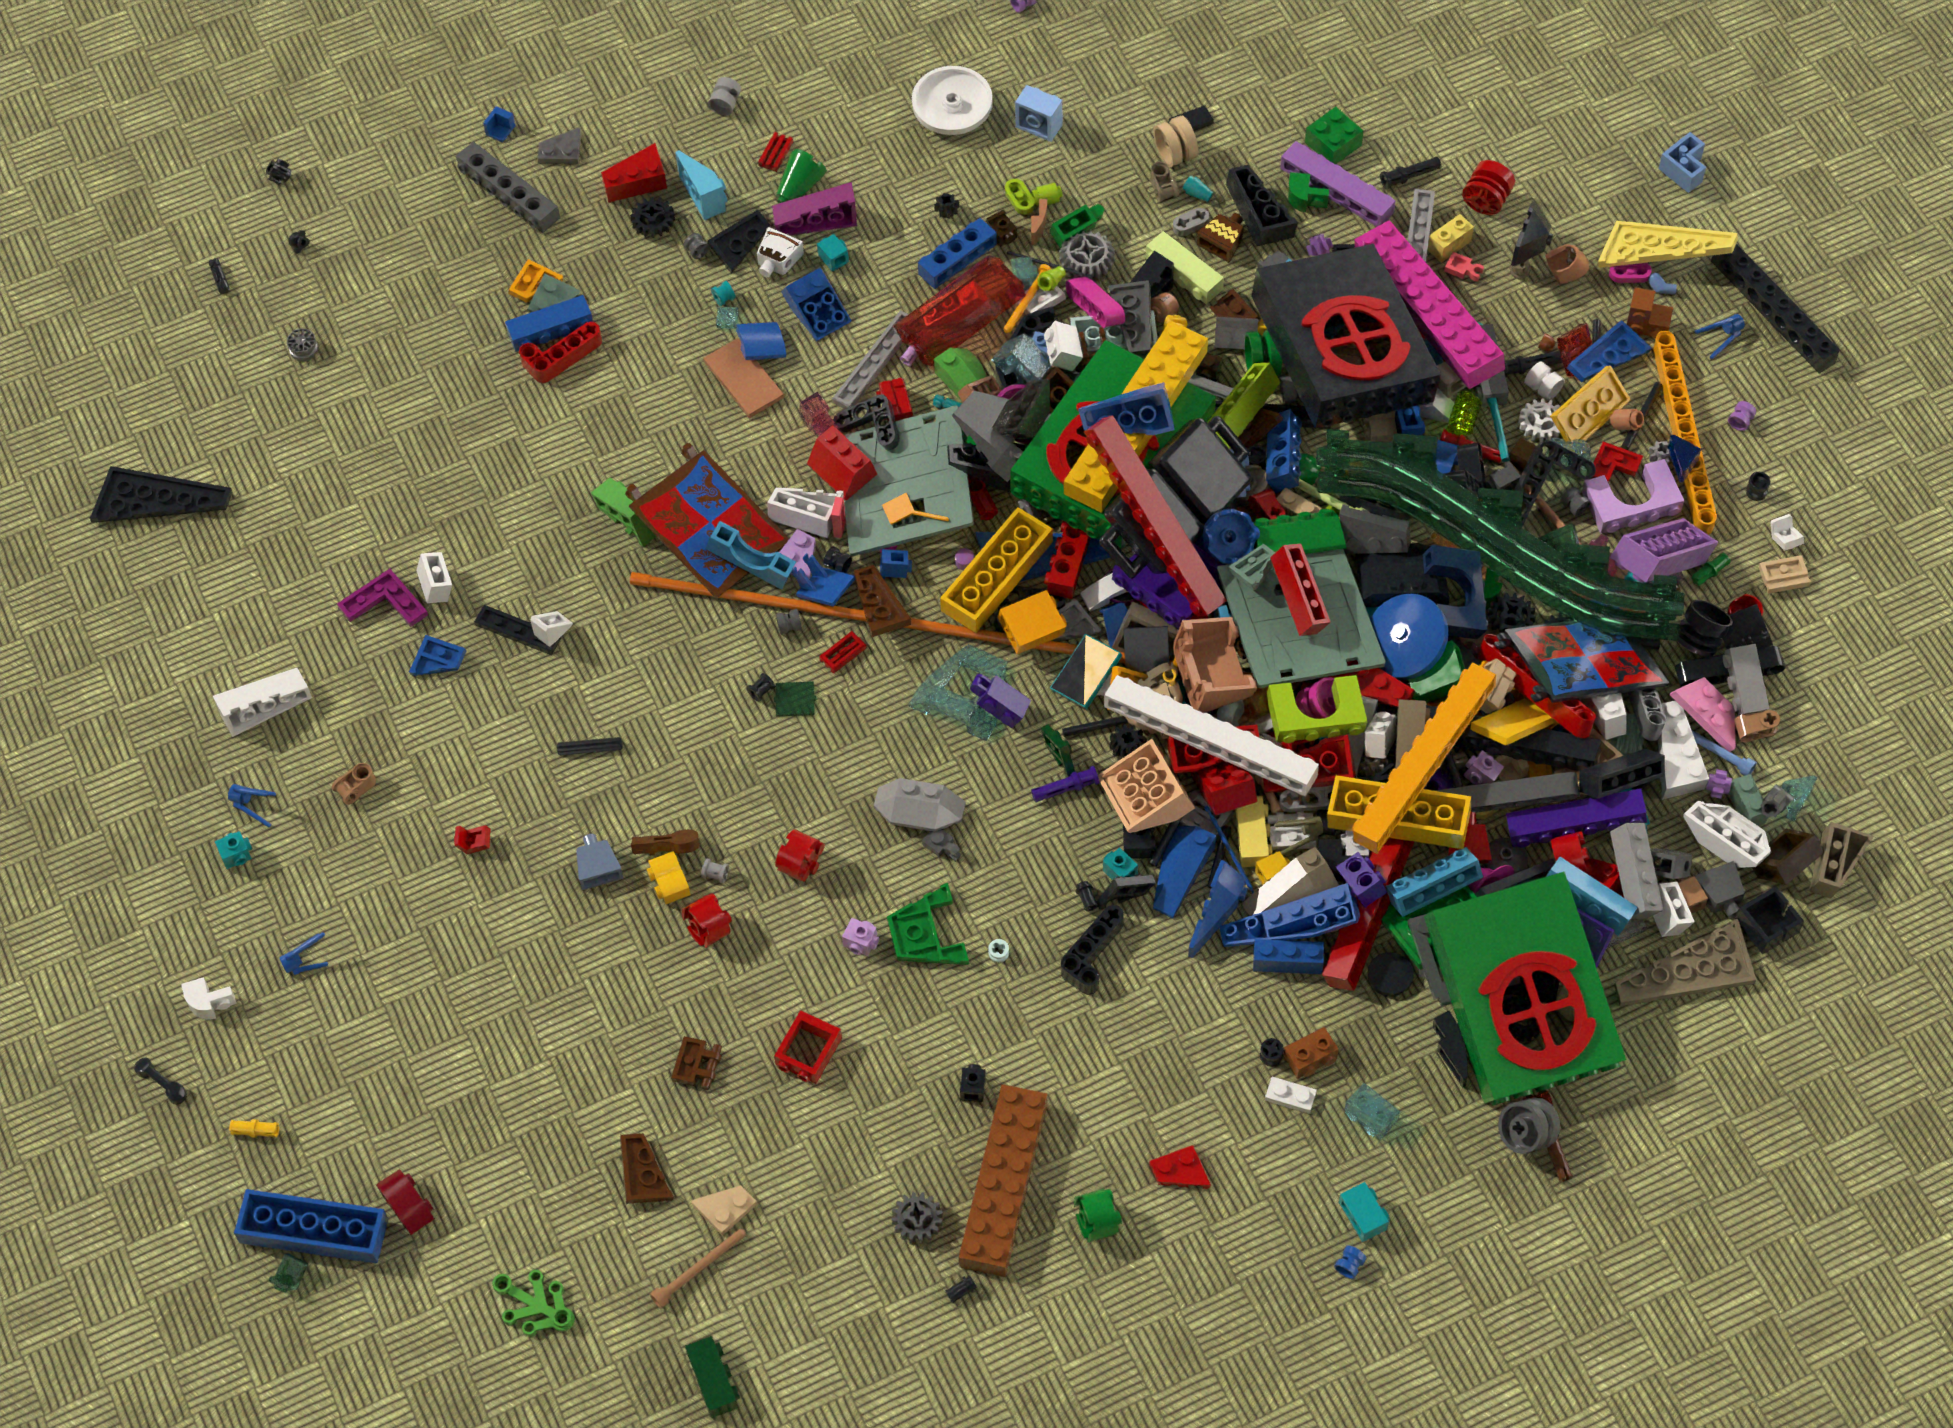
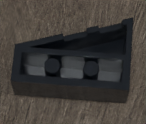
M1154 250L1130 283L1149 280L1151 299L1161 293H1168L1173 288L1174 263Z

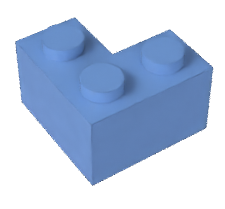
M1689 132L1662 153L1659 170L1686 192H1691L1703 182L1706 166L1699 162V160L1702 159L1705 143Z

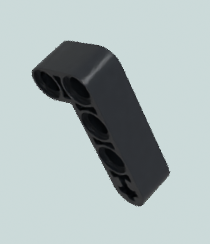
M1110 905L1105 908L1061 959L1062 978L1086 995L1094 994L1099 988V973L1091 964L1123 928L1124 912L1121 907ZM1102 933L1104 936L1096 937L1095 934ZM1083 949H1087L1090 952L1087 954H1083L1080 951ZM1069 965H1073L1076 967L1073 970L1066 969V967ZM1087 978L1094 980L1092 983L1084 982Z

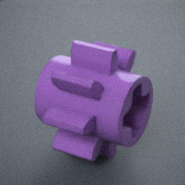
M1324 234L1310 238V245L1306 246L1309 255L1312 256L1330 253V248L1334 247L1331 238H1325Z
M1716 769L1715 774L1709 773L1706 790L1711 791V797L1721 799L1722 794H1729L1732 778L1727 777V771Z

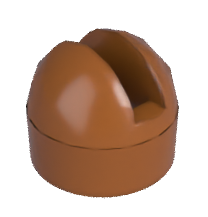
M1545 333L1538 349L1546 352L1551 351L1555 346L1554 338Z

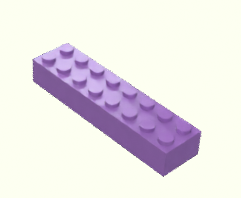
M1682 518L1623 535L1610 558L1615 561L1616 566L1623 570H1629L1633 573V577L1636 580L1644 583L1706 563L1718 541Z

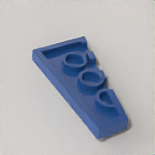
M1621 320L1567 366V369L1581 382L1593 378L1604 367L1611 366L1613 369L1649 353L1652 348Z

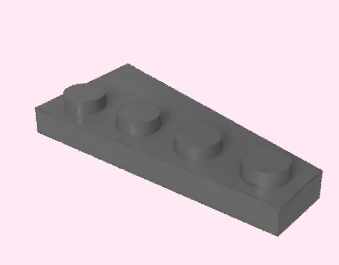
M1149 280L1109 285L1111 297L1122 306L1125 313V323L1120 325L1129 352L1137 356L1148 355L1152 349Z

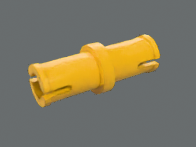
M252 1119L251 1121L231 1120L229 1131L230 1135H250L251 1138H257L258 1136L276 1138L279 1134V1123L259 1122L258 1119Z

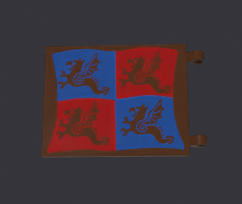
M686 443L681 450V454L689 459L688 462L645 494L641 495L638 488L631 484L627 487L625 495L634 501L629 505V508L717 599L750 573L706 550L708 541L719 521L738 530L741 538L750 547L763 553L778 552L788 542L789 538L705 450L697 454L692 444Z

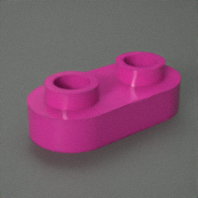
M1648 263L1611 266L1609 277L1617 283H1644L1648 281L1652 269Z

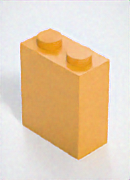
M1047 590L1000 609L997 617L1017 655L1063 636L1067 626L1065 617L1059 614L1057 610V603L1054 597L1050 596Z

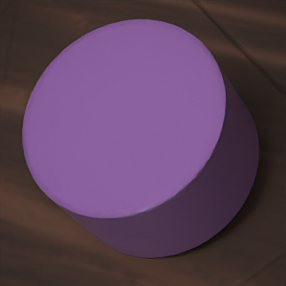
M967 548L960 549L955 554V564L960 570H964L974 559V553Z

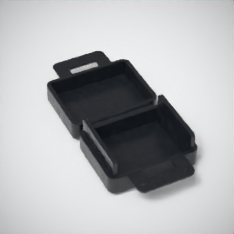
M1214 416L1208 423L1202 418L1189 420L1148 462V465L1154 467V469H1146L1192 545L1202 536L1204 529L1202 523H1206L1216 512L1227 509L1251 482V475L1241 464L1249 454L1248 449L1220 416ZM1216 432H1218V434L1223 438V440L1228 444V446L1234 451V453H1232V452L1228 449V447H1227V446L1223 443V441L1218 437V435L1216 434ZM1120 493L1105 509L1104 516L1112 526L1101 536L1100 545L1129 578H1135L1145 566L1154 574L1167 573L1166 564L1157 556L1156 548L1146 538L1143 527L1135 520L1132 509L1124 502ZM1119 536L1137 554L1133 562L1114 542Z

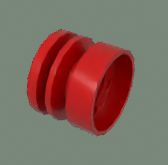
M1493 160L1481 161L1477 164L1471 178L1467 181V185L1463 188L1462 197L1465 203L1481 214H1497L1501 211L1506 198L1515 186L1514 174L1509 168Z

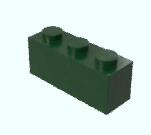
M709 1336L685 1345L710 1418L712 1419L738 1409L736 1400L740 1399L736 1385H730L728 1378H731L732 1374L728 1364L723 1365L720 1357L724 1356L720 1342L715 1343L713 1337Z

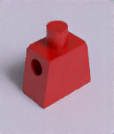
M1470 812L1463 848L1467 847L1478 859L1479 864H1491L1492 858L1485 824H1476V812ZM1449 847L1448 855L1460 849Z

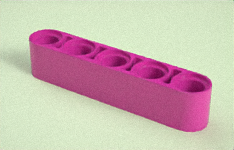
M1079 277L1066 281V292L1069 298L1101 327L1107 328L1125 323V313L1122 306L1091 279Z

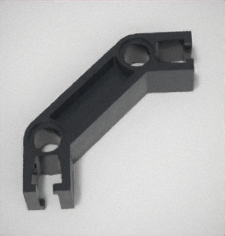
M1053 307L1029 313L1019 322L995 365L996 382L1002 390L1011 384L1024 385L1020 375L1023 370L1022 362L1035 331L1045 333L1054 321L1059 322L1058 318L1054 319L1055 312Z

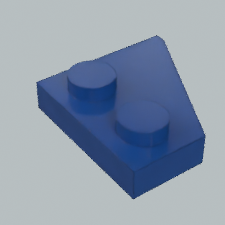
M425 635L409 673L412 676L457 671L467 651L463 647Z

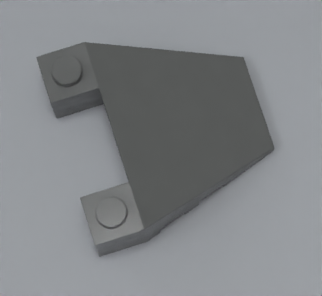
M973 391L952 415L966 436H971L977 444L975 448L978 452H983L989 460L987 464L1007 482L1010 480L1011 468L1023 453L1013 442L1020 434H1023L1032 441L1050 416L1041 407L978 391Z

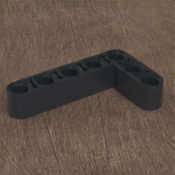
M1550 440L1536 445L1497 525L1498 534L1502 538H1511L1520 533L1551 468L1580 482L1588 480L1595 475L1596 467L1594 463ZM1543 446L1549 449L1548 457L1542 453ZM1562 456L1568 459L1567 467L1561 463ZM1534 465L1540 468L1539 476L1533 472ZM1581 465L1587 470L1586 476L1580 473ZM1525 484L1531 488L1530 495L1524 492ZM1516 503L1520 504L1522 507L1521 514H1518L1515 511L1514 507ZM1507 522L1513 526L1512 533H1508L1505 529Z
M1480 443L1457 446L1459 471L1443 474L1446 492L1464 506L1488 503Z

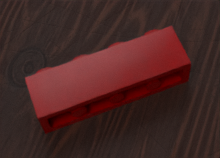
M1302 544L1283 545L1270 559L1299 636L1318 634L1331 621Z

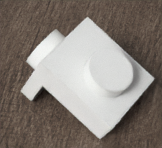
M1790 514L1771 521L1772 539L1784 551L1804 544V536L1793 527Z

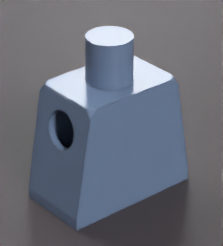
M595 834L585 835L583 837L585 846L576 849L578 876L582 890L624 879L621 866L608 841L602 840L598 842Z

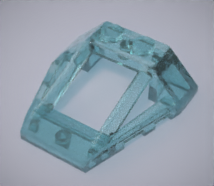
M968 644L934 671L918 687L908 706L926 715L929 714L931 709H934L965 723L967 733L987 741L997 724V718L976 704L979 699L977 695L973 700H970L945 689V686L961 665L989 677L990 680L995 676L1005 680L1007 661Z

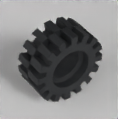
M1521 996L1520 1000L1517 997L1513 998V1002L1509 1001L1507 1007H1505L1504 1014L1512 1015L1530 1009L1532 1006L1530 998L1528 1000H1525V996ZM1532 1017L1533 1022L1527 1026L1521 1025L1518 1022L1511 1023L1508 1026L1509 1032L1513 1034L1512 1036L1515 1039L1517 1036L1520 1037L1519 1041H1524V1038H1527V1041H1531L1532 1037L1536 1039L1539 1033L1541 1034L1537 1020Z

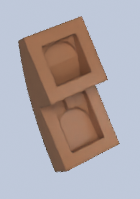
M1039 199V216H1031V245H1036L1045 229L1047 199Z

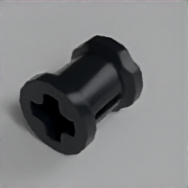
M762 673L760 678L753 685H748L746 689L754 700L760 702L762 696L770 689L773 690L776 686L767 674Z

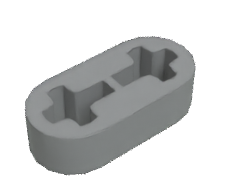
M1196 208L1176 217L1173 221V232L1177 236L1183 237L1200 230L1209 223V212L1204 208Z

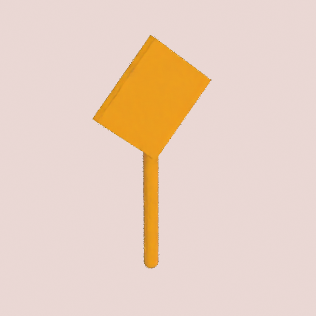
M907 493L882 505L891 525L912 514L949 521L948 517L915 511Z

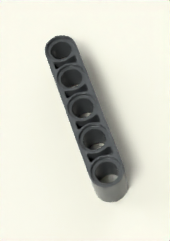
M1651 688L1628 692L1641 735L1647 740H1658L1665 725L1666 717L1657 689Z

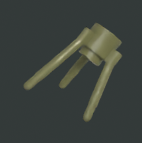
M1319 816L1299 820L1277 821L1274 824L1276 828L1301 826L1303 834L1309 836L1281 851L1282 855L1311 841L1318 840L1317 835L1323 834V824Z

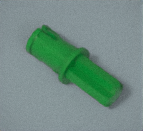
M1722 552L1712 561L1704 563V567L1692 575L1693 583L1700 586L1711 577H1716L1721 569L1731 563L1728 555Z

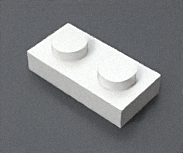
M1271 1077L1265 1101L1310 1114L1317 1090Z

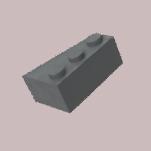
M1342 505L1339 517L1346 543V548L1343 549L1345 554L1408 552L1411 543L1408 521L1386 515L1379 516L1369 513V511L1364 509L1361 511L1349 508V505Z

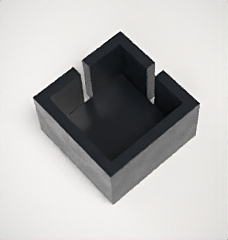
M1777 886L1739 907L1735 919L1738 918L1740 927L1762 955L1777 947L1781 941L1785 942L1800 933L1804 920L1792 905L1787 908L1785 913L1789 901Z

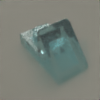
M1812 775L1783 782L1781 788L1794 797L1786 807L1789 809L1786 816L1787 819L1795 821L1812 792L1818 777Z

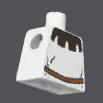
M768 227L757 252L758 264L761 266L759 273L764 277H769L773 271L781 275L785 274L803 256V241Z

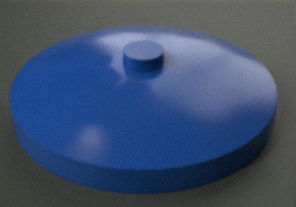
M1402 594L1393 597L1378 607L1370 617L1372 627L1386 661L1385 666L1379 668L1398 680H1409L1423 675L1439 661L1448 641L1446 617L1439 606L1427 597L1418 594Z

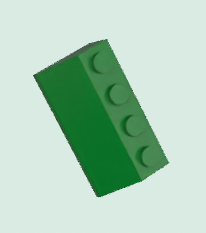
M1322 509L1318 513L1301 512L1297 516L1280 515L1277 516V519L1270 520L1259 518L1256 519V522H1253L1260 531V536L1254 544V550L1262 544H1265L1275 553L1283 545L1302 544L1305 554L1346 548L1339 516L1331 509Z

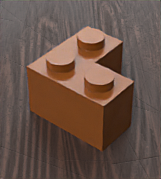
M1635 287L1627 325L1637 335H1646L1656 338L1657 334L1661 331H1669L1673 307L1653 304L1655 291Z

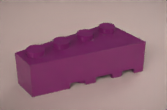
M852 182L772 206L775 230L789 236L857 226Z

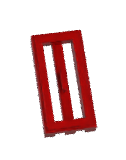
M774 132L758 161V166L777 172L793 144V137L789 136V138H786V135L782 134L779 136L777 132ZM783 143H785L774 165H771L774 158L777 156L780 147Z
M851 631L821 654L819 660L822 663L824 662L825 666L830 668L834 674L867 647ZM852 639H854V641H853L851 644H849L847 647H844L843 649H841V648H842L843 646H845L848 642H850ZM839 649H841V650L839 651V653L836 654L833 658H831L830 660L828 659L830 656H832L834 653H836Z

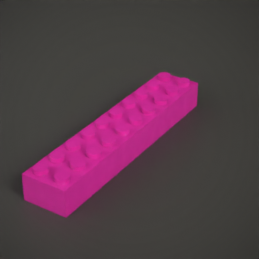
M1390 220L1354 239L1355 247L1369 244L1375 245L1416 327L1468 389L1505 370L1504 353Z

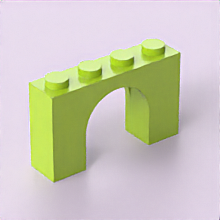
M1357 676L1334 678L1332 693L1336 712L1330 717L1323 719L1308 717L1298 709L1291 683L1269 685L1266 698L1277 743H1292L1296 740L1304 739L1312 741L1322 737L1330 738L1348 734L1355 736L1364 733L1368 721Z

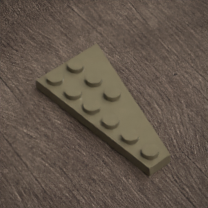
M1737 918L1731 921L1729 925L1714 930L1708 936L1699 938L1670 953L1669 956L1654 961L1650 966L1637 970L1616 981L1614 987L1619 1005L1626 1006L1755 984L1756 977Z

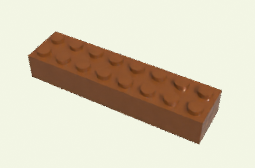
M1001 1085L958 1257L960 1268L1006 1277L1048 1105L1047 1093Z

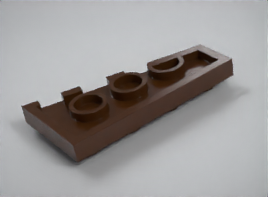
M874 565L854 571L855 583L871 637L911 625L910 616Z

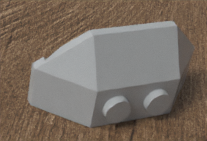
M899 778L878 787L874 809L879 811L891 825L936 832L954 823L962 822L966 801L944 785Z

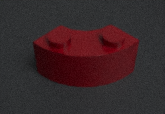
M399 1169L377 1183L376 1186L403 1227L412 1235L435 1219L431 1213L434 1208L427 1198L422 1200L413 1187L416 1183L409 1173L404 1175Z

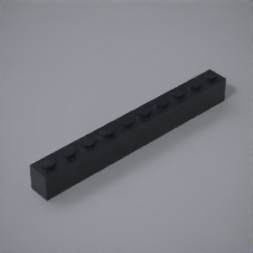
M1380 703L1377 713L1388 712L1397 717L1398 708ZM1426 705V708H1430V718L1433 719L1436 715L1437 707ZM1475 715L1471 722L1484 716ZM1471 722L1454 745L1471 751L1483 750L1492 755H1504L1515 760L1521 759L1536 764H1546L1578 772L1579 770L1597 765L1601 753L1600 739L1590 737L1579 738L1573 734L1544 728L1505 746L1470 729Z

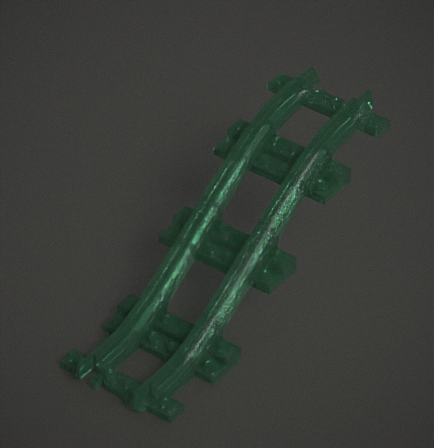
M1327 429V445L1317 448L1316 465L1325 467V472H1319L1318 493L1366 498L1390 505L1433 529L1459 548L1479 551L1483 565L1550 608L1583 625L1602 632L1627 637L1677 641L1679 639L1680 624L1669 623V621L1676 620V616H1682L1684 613L1685 594L1676 590L1677 576L1654 575L1653 583H1641L1613 577L1608 574L1610 546L1565 543L1564 552L1556 551L1523 529L1521 519L1523 491L1478 488L1477 497L1439 472L1437 469L1438 436L1393 434V443L1350 440L1348 430Z

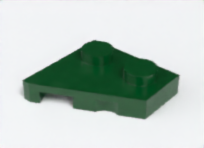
M1049 724L1041 727L1046 747L1053 755L1057 764L1064 766L1066 778L1070 777V774L1075 772L1070 755L1072 748L1067 740L1063 741L1059 731H1054Z

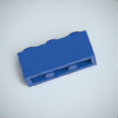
M1254 940V972L1322 974L1324 942Z

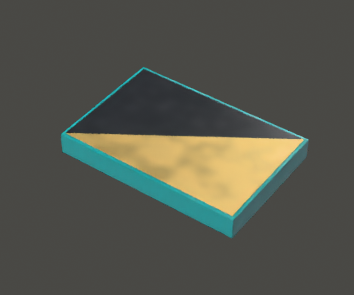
M1085 634L1050 689L1087 710L1111 674L1112 668L1121 659L1122 654Z

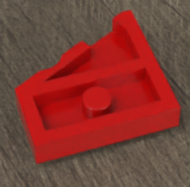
M1193 1145L1149 1161L1158 1185H1177L1179 1187L1192 1185L1203 1186V1189H1208L1211 1186Z

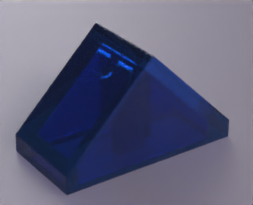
M1670 435L1668 450L1679 483L1684 482L1698 462L1701 448L1676 435Z

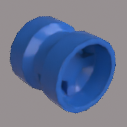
M1348 1245L1343 1250L1342 1259L1337 1260L1334 1268L1341 1275L1349 1279H1355L1359 1266L1365 1263L1367 1257L1359 1249Z

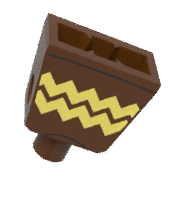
M1234 213L1228 218L1218 214L1197 232V246L1229 263L1243 239L1244 227L1240 225L1243 222L1242 216Z

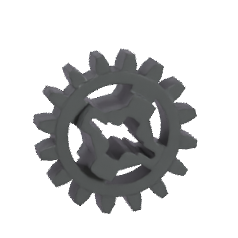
M912 1192L911 1198L903 1195V1203L896 1201L898 1209H892L894 1217L891 1219L892 1225H896L894 1227L895 1233L901 1232L902 1240L909 1237L910 1243L918 1239L919 1243L922 1244L924 1237L929 1241L932 1240L931 1233L938 1235L939 1230L937 1226L941 1227L943 1225L940 1219L943 1217V1212L939 1210V1202L933 1204L934 1198L932 1195L926 1199L925 1192H922L920 1197H916V1193ZM915 1211H917L920 1217L919 1224L915 1220Z

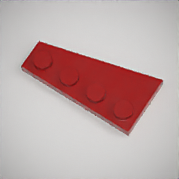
M1349 661L1347 666L1358 665V661ZM1380 668L1327 676L1336 678L1356 675L1361 696L1376 699L1378 703L1398 708L1399 700H1411L1416 692L1413 688Z

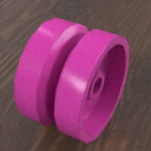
M1324 677L1299 691L1295 699L1298 709L1306 716L1315 719H1323L1333 715L1336 712L1332 693L1334 678Z

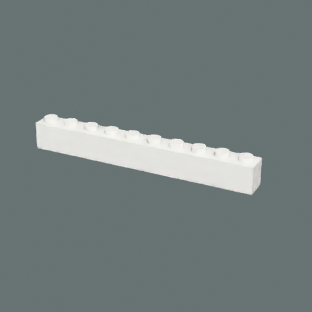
M1117 675L1104 695L1105 708L1305 797L1318 776L1319 764L1315 763L1312 759L1301 757L1290 749H1283L1274 745L1269 740H1263L1254 736L1249 731L1240 730L1228 722L1215 719L1208 713L1197 711L1190 705L1181 704L1167 695L1163 696L1154 692L1149 687L1138 685L1129 678Z

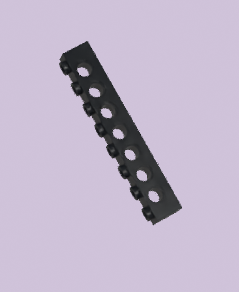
M1737 243L1732 253L1712 255L1711 262L1819 374L1836 363L1840 349Z

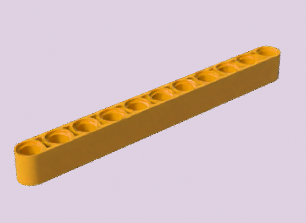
M1661 331L1656 336L1653 352L1660 383L1663 385V396L1693 525L1709 535L1714 529L1717 514L1676 340L1671 332Z

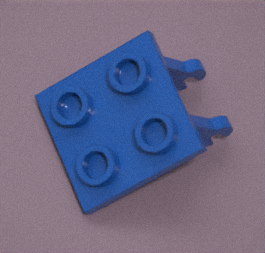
M807 553L803 556V561L808 565L812 577L809 579L802 568L797 571V568L794 567L791 571L800 586L796 593L797 597L829 606H834L855 580L853 575L821 567L813 555L808 557Z

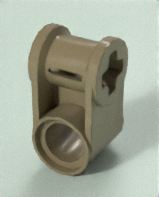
M1161 161L1155 162L1151 166L1150 183L1154 189L1157 201L1163 202V199L1169 197H1179L1177 183L1173 179L1168 165Z

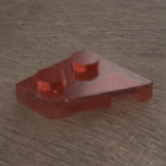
M1587 323L1579 324L1557 338L1566 376H1574L1567 369V366L1592 344Z

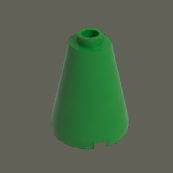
M792 150L776 193L777 202L780 204L803 197L827 172L823 163L820 161L818 163L812 160L814 156L803 150Z

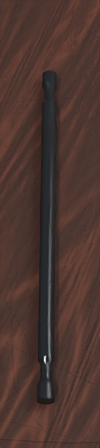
M1007 251L1008 255H1013L1018 258L1038 263L1041 265L1045 264L1050 266L1051 268H1056L1059 266L1022 254L1013 253L1012 251ZM1063 267L1065 271L1068 273L1075 274L1081 277H1087L1088 279L1092 280L1094 278L1093 275H1087L1085 273Z

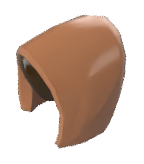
M1566 244L1545 255L1550 270L1559 284L1577 280L1589 270V260L1574 245Z

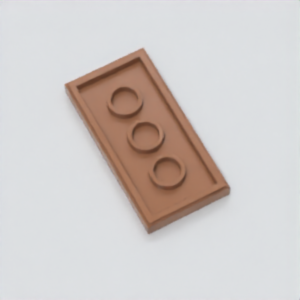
M739 338L703 358L706 366L748 418L784 399L782 391L756 360H745Z

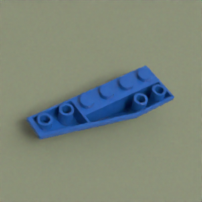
M1346 883L1219 926L1224 947L1254 944L1255 939L1293 940L1311 938L1358 923L1360 912L1357 898L1349 884Z

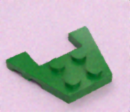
M944 883L938 890L932 893L930 891L923 895L924 898L913 904L911 902L887 916L897 961L969 964L964 942L940 947L931 909L953 904L948 883Z

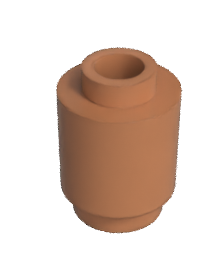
M1616 409L1610 417V422L1615 430H1637L1642 427L1644 416L1637 409Z

